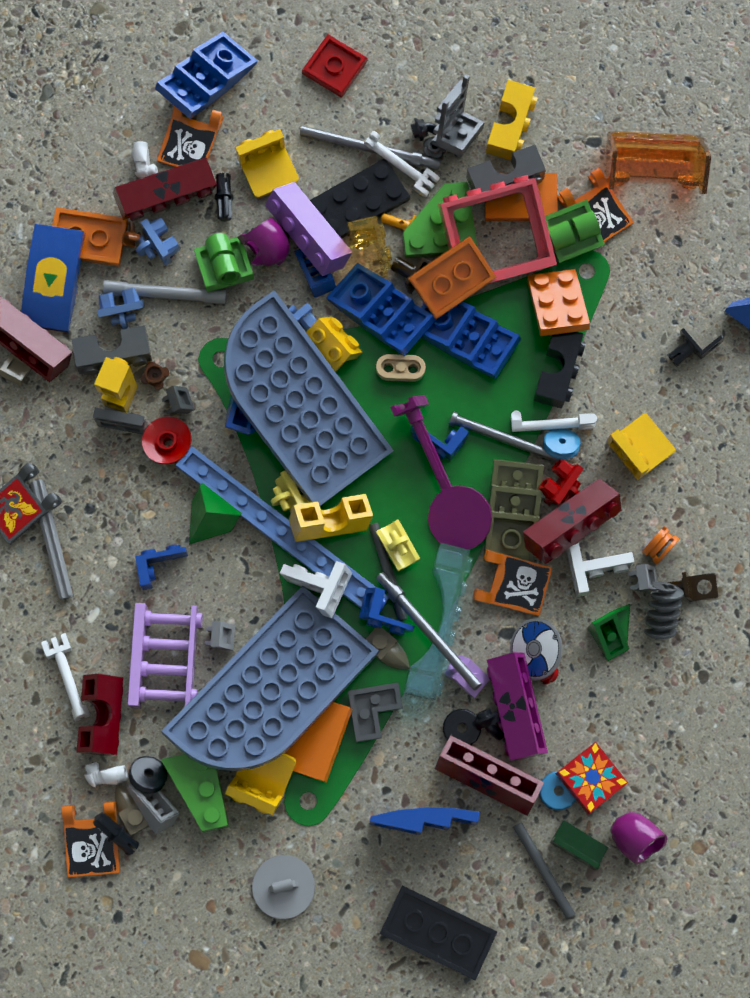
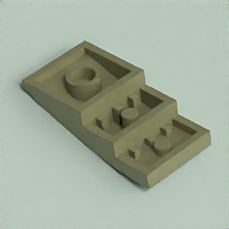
M493 460L489 505L493 518L491 530L485 538L484 554L487 549L523 560L535 561V556L525 548L523 531L540 520L539 512L542 491L538 487L542 483L544 465Z

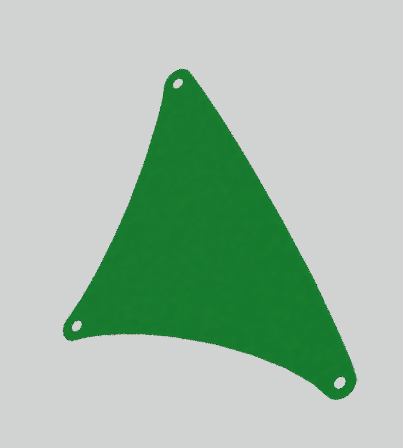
M592 250L534 273L540 274L576 269L589 322H591L607 284L610 266L604 256ZM591 264L595 269L594 276L589 279L582 278L579 274L581 265ZM527 277L472 296L463 301L474 306L477 312L496 320L499 326L520 335L521 341L496 379L454 358L421 337L406 355H416L423 359L426 366L423 378L416 382L386 381L381 379L376 372L378 359L386 354H402L377 339L361 326L343 329L347 335L352 336L358 342V347L363 353L357 359L346 361L336 371V374L394 451L320 505V509L327 510L337 506L343 497L366 494L373 514L369 525L379 523L381 529L396 520L400 521L420 560L397 571L390 559L396 582L405 592L404 596L437 633L469 576L485 544V540L475 548L463 551L448 549L436 540L430 531L428 514L430 505L436 495L441 493V488L422 445L412 437V425H410L407 416H394L390 407L409 402L408 398L426 395L429 405L420 410L424 418L423 423L427 432L445 445H447L445 440L451 431L457 432L460 428L457 425H454V427L449 426L454 411L458 413V416L535 444L541 430L512 432L511 414L513 411H519L522 421L546 420L553 406L533 401L542 371L558 373L562 370V365L556 358L546 356L552 335L540 336ZM585 330V331H577V332L584 333V334H583V338H584V336H585L587 330ZM214 338L207 342L200 350L198 362L201 370L212 383L227 410L231 393L226 382L224 366H216L213 363V356L216 352H225L228 338ZM385 366L384 370L386 372H391L393 368L391 366ZM410 367L408 369L410 373H416L418 371L416 367ZM467 430L469 431L468 439L451 461L446 458L440 459L453 487L459 485L471 487L481 493L489 503L493 460L526 463L530 453ZM236 431L251 467L260 499L289 520L291 515L289 510L283 511L281 505L272 506L270 502L276 496L273 488L277 487L275 480L281 476L280 473L285 471V469L257 432L247 435ZM369 527L367 531L314 539L375 587L385 590L376 579L383 571ZM272 541L285 604L301 586L286 581L280 574L283 565L293 567L294 564L306 568L308 573L314 575L315 573ZM307 589L315 597L320 598L321 593ZM342 595L335 614L366 639L375 627L366 625L367 621L359 618L361 609ZM389 598L379 615L398 621L392 600ZM408 615V619L400 622L414 626L413 632H404V635H397L389 632L390 628L382 626L385 631L398 641L405 651L409 661V668H393L375 657L334 702L350 707L348 691L392 683H399L402 698L432 642ZM393 711L378 713L380 731L383 730ZM350 715L327 783L293 772L285 792L284 805L290 818L300 825H317L329 815L376 741L370 740L356 743L352 715ZM306 792L313 793L317 798L316 806L310 810H306L300 805V797Z

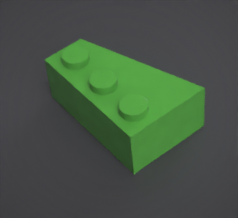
M185 754L161 759L202 832L206 833L230 827L218 769L202 765Z

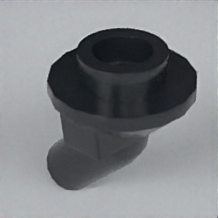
M414 118V124H410L414 138L419 137L420 141L429 136L428 132L436 135L433 131L437 125L433 123H425L423 119Z
M488 708L476 714L477 719L473 722L478 730L485 728L496 740H501L504 737V732L494 725L500 721L497 711L491 712V709Z

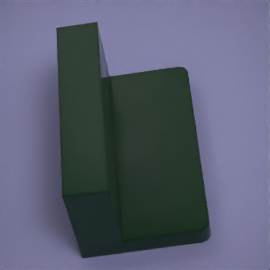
M565 820L562 821L550 841L552 845L594 871L599 869L600 862L609 848Z

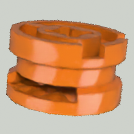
M664 526L643 549L642 553L645 556L649 555L652 558V562L658 565L680 538L676 535L672 536L669 533V529ZM669 541H671L672 543L658 557L657 554L662 551V549L668 544Z

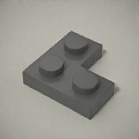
M399 683L348 691L350 708L353 709L351 715L356 743L382 739L378 713L403 709Z

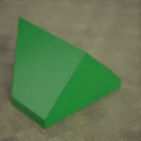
M203 483L199 486L191 502L189 545L231 532L242 514Z
M630 604L605 614L588 626L589 632L607 661L630 649L628 646Z

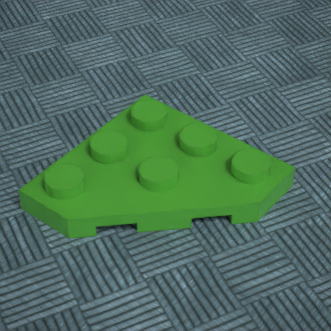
M468 182L445 183L402 234L405 259L441 256L449 250L438 204L444 203L443 198L457 194L458 198L466 197V191H469ZM472 206L455 210L453 214L460 242L470 236L477 246Z

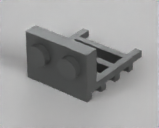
M466 74L463 77V81L459 80L437 107V112L440 114L435 118V122L438 125L434 128L433 133L436 136L432 139V144L462 157L484 128V121L464 113L470 78Z

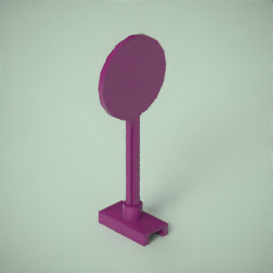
M426 395L413 396L408 398L409 402L405 404L391 406L390 408L394 416L406 415L410 425H413L441 488V493L436 495L429 508L428 522L431 533L440 544L448 549L463 551L475 548L485 540L491 530L493 518L491 508L484 496L475 489L460 485L453 487L423 423L424 418L420 410L429 405Z

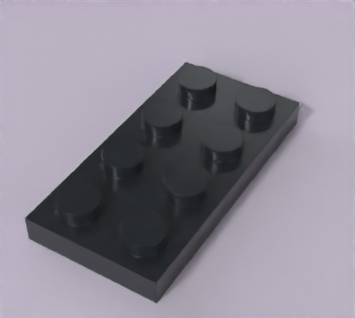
M382 159L310 201L342 239L378 219L382 214L388 213L408 202L410 195L388 161Z
M402 885L380 934L476 981L497 931Z

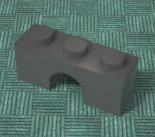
M536 145L512 153L511 163L514 170L511 173L500 174L496 172L490 160L467 168L466 178L471 190L481 188V192L491 190V184L503 181L506 186L513 184L514 178L528 175V179L536 178L537 185L541 183L545 177L546 169Z
M145 325L120 330L122 336L121 344L112 351L100 348L96 334L71 339L75 364L79 374H97L106 357L110 359L118 357L127 361L128 365L132 364L133 366H143L147 364V361H152Z

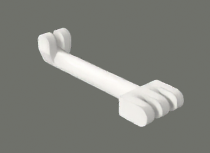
M372 131L365 140L364 145L415 180L416 184L412 189L426 198L429 192L422 186L432 190L435 185L428 178L437 183L440 177L429 168H426L423 174H421L377 142L380 135Z
M513 411L511 414L512 432L564 428L591 430L595 427L597 416L593 413L579 414L578 418L522 421L519 411Z
M66 633L61 635L62 645H59L56 637L51 638L54 647L50 649L47 641L41 643L46 658L49 660L55 657L73 708L71 712L76 722L81 720L80 718L89 717L90 713L87 706L82 705L65 653L72 651Z

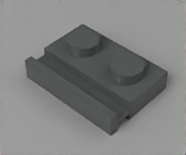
M97 407L94 409L93 418H95L94 420L99 427L143 435L148 426L146 419H144L145 417L139 414Z

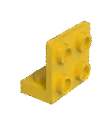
M647 413L642 414L621 431L619 429L614 431L607 440V444L637 481L676 451L675 447Z

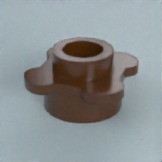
M149 362L144 374L141 375V382L143 384H150L156 390H160L164 386L165 378L170 374L169 370L166 367L162 368L155 362Z

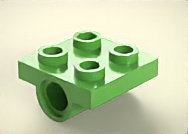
M588 200L545 216L553 250L559 264L605 245L599 223L590 208Z
M216 233L206 239L205 246L194 249L207 293L254 280L245 247L237 237L229 239L228 235L224 233Z

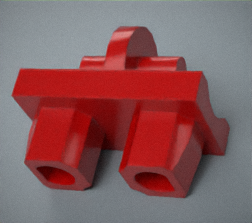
M558 460L552 467V471L559 476L556 483L551 478H546L538 487L545 496L543 501L547 505L552 503L559 505L561 501L565 503L580 492L578 488L581 483L577 478L583 471V468L579 464L571 465L565 460Z

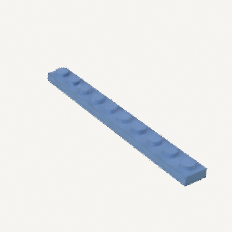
M191 446L187 454L176 464L179 470L199 485L205 484L242 513L241 517L313 573L320 572L329 577L336 561L344 563L314 539L295 542L288 519ZM346 564L351 570L352 575L343 596L361 609L366 589L375 586ZM384 594L386 604L389 600V597L386 594Z

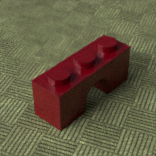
M105 674L83 675L81 701L90 702L95 707L96 720L92 726L78 727L76 753L99 756L117 755L123 677Z

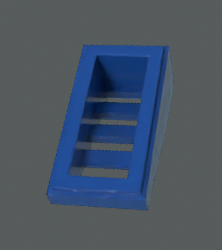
M301 249L294 251L314 297L331 292L336 287L331 273L324 276L320 274L312 278L311 276L318 274L319 271L315 267L307 268L313 264L309 259L303 260L306 258V255Z

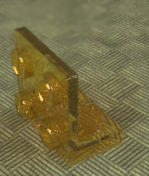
M377 216L348 222L349 247L363 249L374 243L382 277H388V269H391L390 261L392 257L389 246L384 247L386 234L383 223L378 224Z

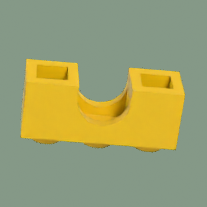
M512 80L507 81L499 111L510 114L514 121L505 125L494 122L487 143V154L511 160L512 153L522 149L524 140L520 138L522 132L527 133L531 121L527 116L529 110L534 112L538 97H534L535 87Z
M114 357V359L105 358L94 383L95 388L98 392L103 393L101 396L103 405L127 413L137 391V383L127 361L118 357Z
M366 494L343 497L337 506L327 510H321L318 502L294 505L289 523L295 542L367 531L373 514Z

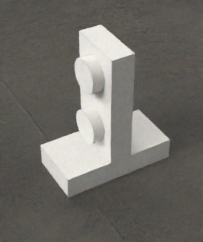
M579 542L566 550L576 597L586 596L589 592L586 575H589V578L603 576L605 571L611 570L614 573H622L628 571V567H631L634 563L632 552L583 561Z
M336 561L329 577L320 572H316L315 575L308 573L306 568L294 564L293 567L284 564L280 574L286 581L321 593L316 608L323 616L332 618L352 575L351 570L346 564Z

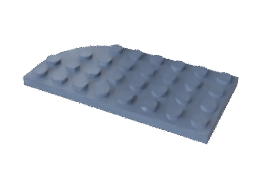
M275 290L252 305L239 318L229 335L224 353V373L229 391L239 409L309 503L318 502L320 506L394 450Z
M302 586L161 731L162 735L189 758L207 767L226 771H241L263 766L277 759L291 748L378 655L379 650L335 613L332 618L323 616L316 608L319 599Z

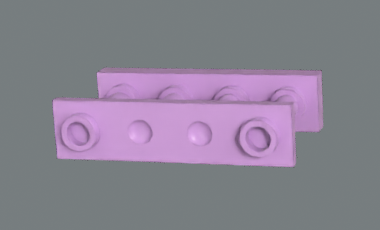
M135 603L128 706L130 708L141 709V702H146V700L184 701L186 706L198 694V689L193 688L197 628H202L203 614L198 613L197 606H191V615L156 614L148 611L145 603ZM151 624L190 625L189 640L150 639V636H146L147 626H151ZM149 649L187 650L188 665L148 664V661H144L145 651H149ZM148 674L187 676L186 691L147 690L146 687H142L143 677H147Z

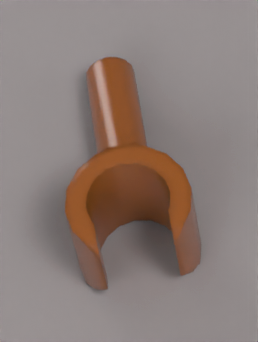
M129 221V232H124L122 244L134 248L136 246L135 241L140 239V234L135 232L134 221Z

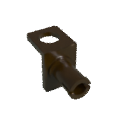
M397 257L395 261L398 263L393 262L391 270L407 278L405 286L407 292L412 294L415 288L408 277L431 261L422 257L418 265L414 266L401 257Z
M682 572V580L667 582L681 588L684 592V597L690 602L719 597L717 579L714 573L689 576L687 572ZM702 580H708L712 585L711 591L707 594L698 592L697 585Z

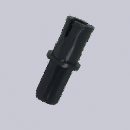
M218 173L215 176L217 193L214 195V199L217 201V218L225 222L232 219L231 201L234 195L231 193V175L226 173V178H224V173Z
M103 812L95 816L94 826L108 837L107 840L110 843L114 842L128 856L135 852L128 844L137 849L139 842L124 831L123 825H118Z

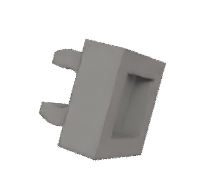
M648 564L636 565L637 571L633 570L628 573L630 577H638V583L631 585L630 589L648 593L658 591V589L652 587V583L657 582L655 566Z
M213 621L212 626L206 627V631L211 632V640L205 641L206 645L224 651L234 650L235 625L222 621Z

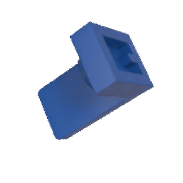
M412 425V426H411V433L413 434L412 437H413L414 440H416L418 443H420L419 438H418V436H417V434H416V432H415V429H414V427H413V425ZM462 426L457 432L452 430L445 440L447 445L429 432L428 434L439 458H446L451 461L468 439L469 431Z
M171 545L167 546L165 551L156 552L155 549L142 551L139 556H135L142 590L152 589V581L156 580L154 567L149 566V564L187 557L186 547Z
M377 587L366 589L359 614L360 619L367 621L366 625L375 628L385 626L390 628L389 632L397 635H404V632H413L414 626L379 615L385 605L384 589Z

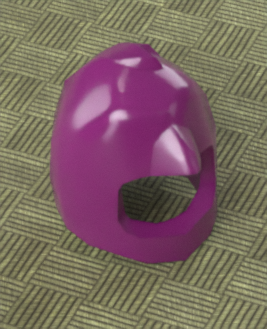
M273 218L264 221L247 234L242 233L237 237L241 244L249 246L254 252L255 258L251 263L253 265H280L288 256L290 248L287 234Z
M628 812L618 817L610 829L612 839L617 848L636 865L660 851L667 843L665 833L648 818L635 812Z

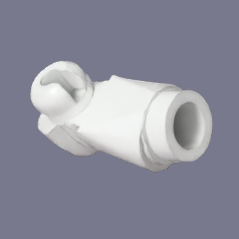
M143 141L134 142L133 150L131 151L137 171L134 174L141 179L158 173L157 166L154 164L150 165L148 143Z
M97 762L85 766L87 774H84L85 779L95 788L96 785L101 784L119 785V783L128 780L125 765L99 770Z

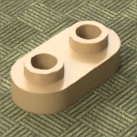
M386 354L381 356L376 363L378 376L386 381L416 382L423 378L426 369L423 359L416 355ZM391 366L393 370L391 372H386L384 370V367ZM410 367H416L418 371L416 373H410L408 369Z

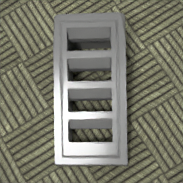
M132 784L128 786L129 793L155 834L174 825L180 813L160 790L156 793L142 794Z

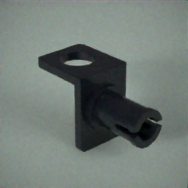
M683 328L680 330V335L684 342L671 353H668L667 356L670 361L673 360V364L676 367L693 353L702 359L723 342L724 337L720 335L702 350Z

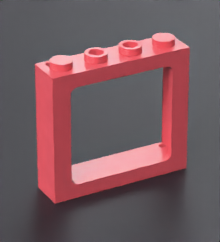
M528 175L514 178L513 184L505 186L504 181L491 184V190L481 192V188L466 191V197L458 198L457 194L444 197V203L438 204L448 247L451 249L460 243L453 214L455 210L507 195L521 193L524 197L537 249V257L529 261L492 270L497 278L490 283L557 265L536 178L528 179Z

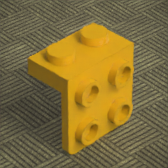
M281 129L267 131L261 137L254 140H245L236 147L238 162L255 198L260 199L270 195L275 188L293 182L298 183L299 176L285 148Z
M331 316L318 318L306 333L335 372L346 361L357 359L363 353L358 347V342L352 336L347 335L342 329L343 326L339 320Z
M284 753L263 766L237 771L235 777L228 785L225 795L230 796L238 803H246L255 807L260 813L273 815L282 801L295 768L296 759Z

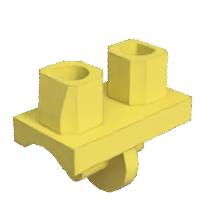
M286 470L280 473L281 476L275 480L277 487L273 488L276 496L270 502L272 506L281 505L283 511L289 510L291 513L294 505L309 503L304 495L300 494L297 485Z
M399 520L376 531L397 571L420 560Z

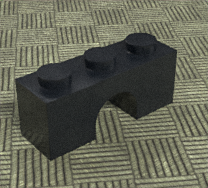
M569 332L551 336L546 356L559 360L562 370L558 373L542 371L533 401L561 409L565 401L570 402L573 388L569 387L571 379L576 380L580 365L575 363L577 356L582 357L586 345L585 342H582L584 333Z

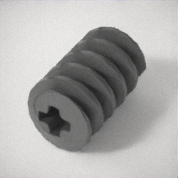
M653 582L652 587L659 589V591H652L650 594L651 597L657 600L649 601V606L655 608V610L647 611V615L654 619L646 620L645 624L652 629H645L644 633L651 638L670 639L677 633V618L680 616L679 608L682 606L680 599L683 598L684 592L681 588L667 582Z

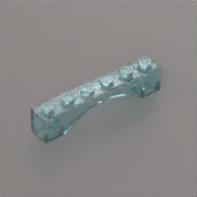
M440 543L432 570L442 597V616L438 634L447 645L452 646L456 632L452 631L453 621L458 622L461 607L457 606L459 596L464 597L467 582H463L465 572H470L473 558L469 557L470 550ZM434 644L431 645L430 649L420 660L409 668L404 694L432 701L436 698V695H441L444 681L440 680L442 670H447L449 661Z

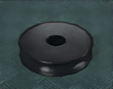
M457 709L447 715L443 723L445 739L448 741L451 735L469 745L474 744L481 734V729L478 730L473 722L477 719L475 713L467 709ZM465 724L467 727L466 732L460 733L457 730V726Z
M142 756L134 760L129 769L128 777L135 789L150 794L156 793L163 788L167 781L168 772L164 764L157 758ZM148 772L152 777H147L144 773Z

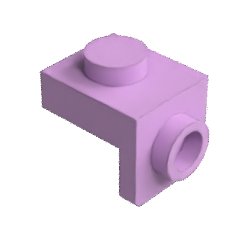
M459 655L458 657L482 685L474 691L451 664H449L444 674L454 680L471 697L475 698L490 679L471 659Z

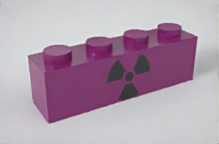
M513 652L488 659L487 675L492 681L494 689L493 700L496 706H498L500 715L499 726L504 732L506 740L504 748L510 761L523 760L548 753L525 653Z

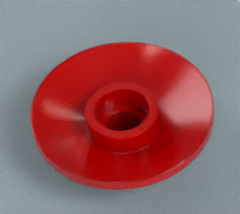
M161 417L154 420L147 426L142 436V447L148 458L158 464L165 465L181 460L189 451L192 443V436L188 426L175 417ZM166 441H173L171 446H164Z

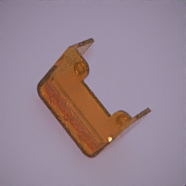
M611 131L607 133L606 181L609 189L614 190V185H624L625 182L630 180V177L677 179L683 188L695 189L699 186L701 193L707 194L711 154L701 136Z

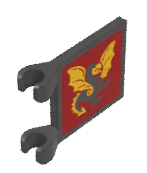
M26 463L19 473L0 489V533L10 545L44 515L62 503L59 495L54 493L48 494L42 503L39 501L26 483V481L34 478L39 473V469L31 463Z

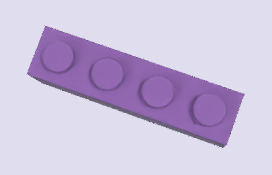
M293 182L273 189L265 204L266 208L319 273L324 276L344 268L352 251L297 184Z

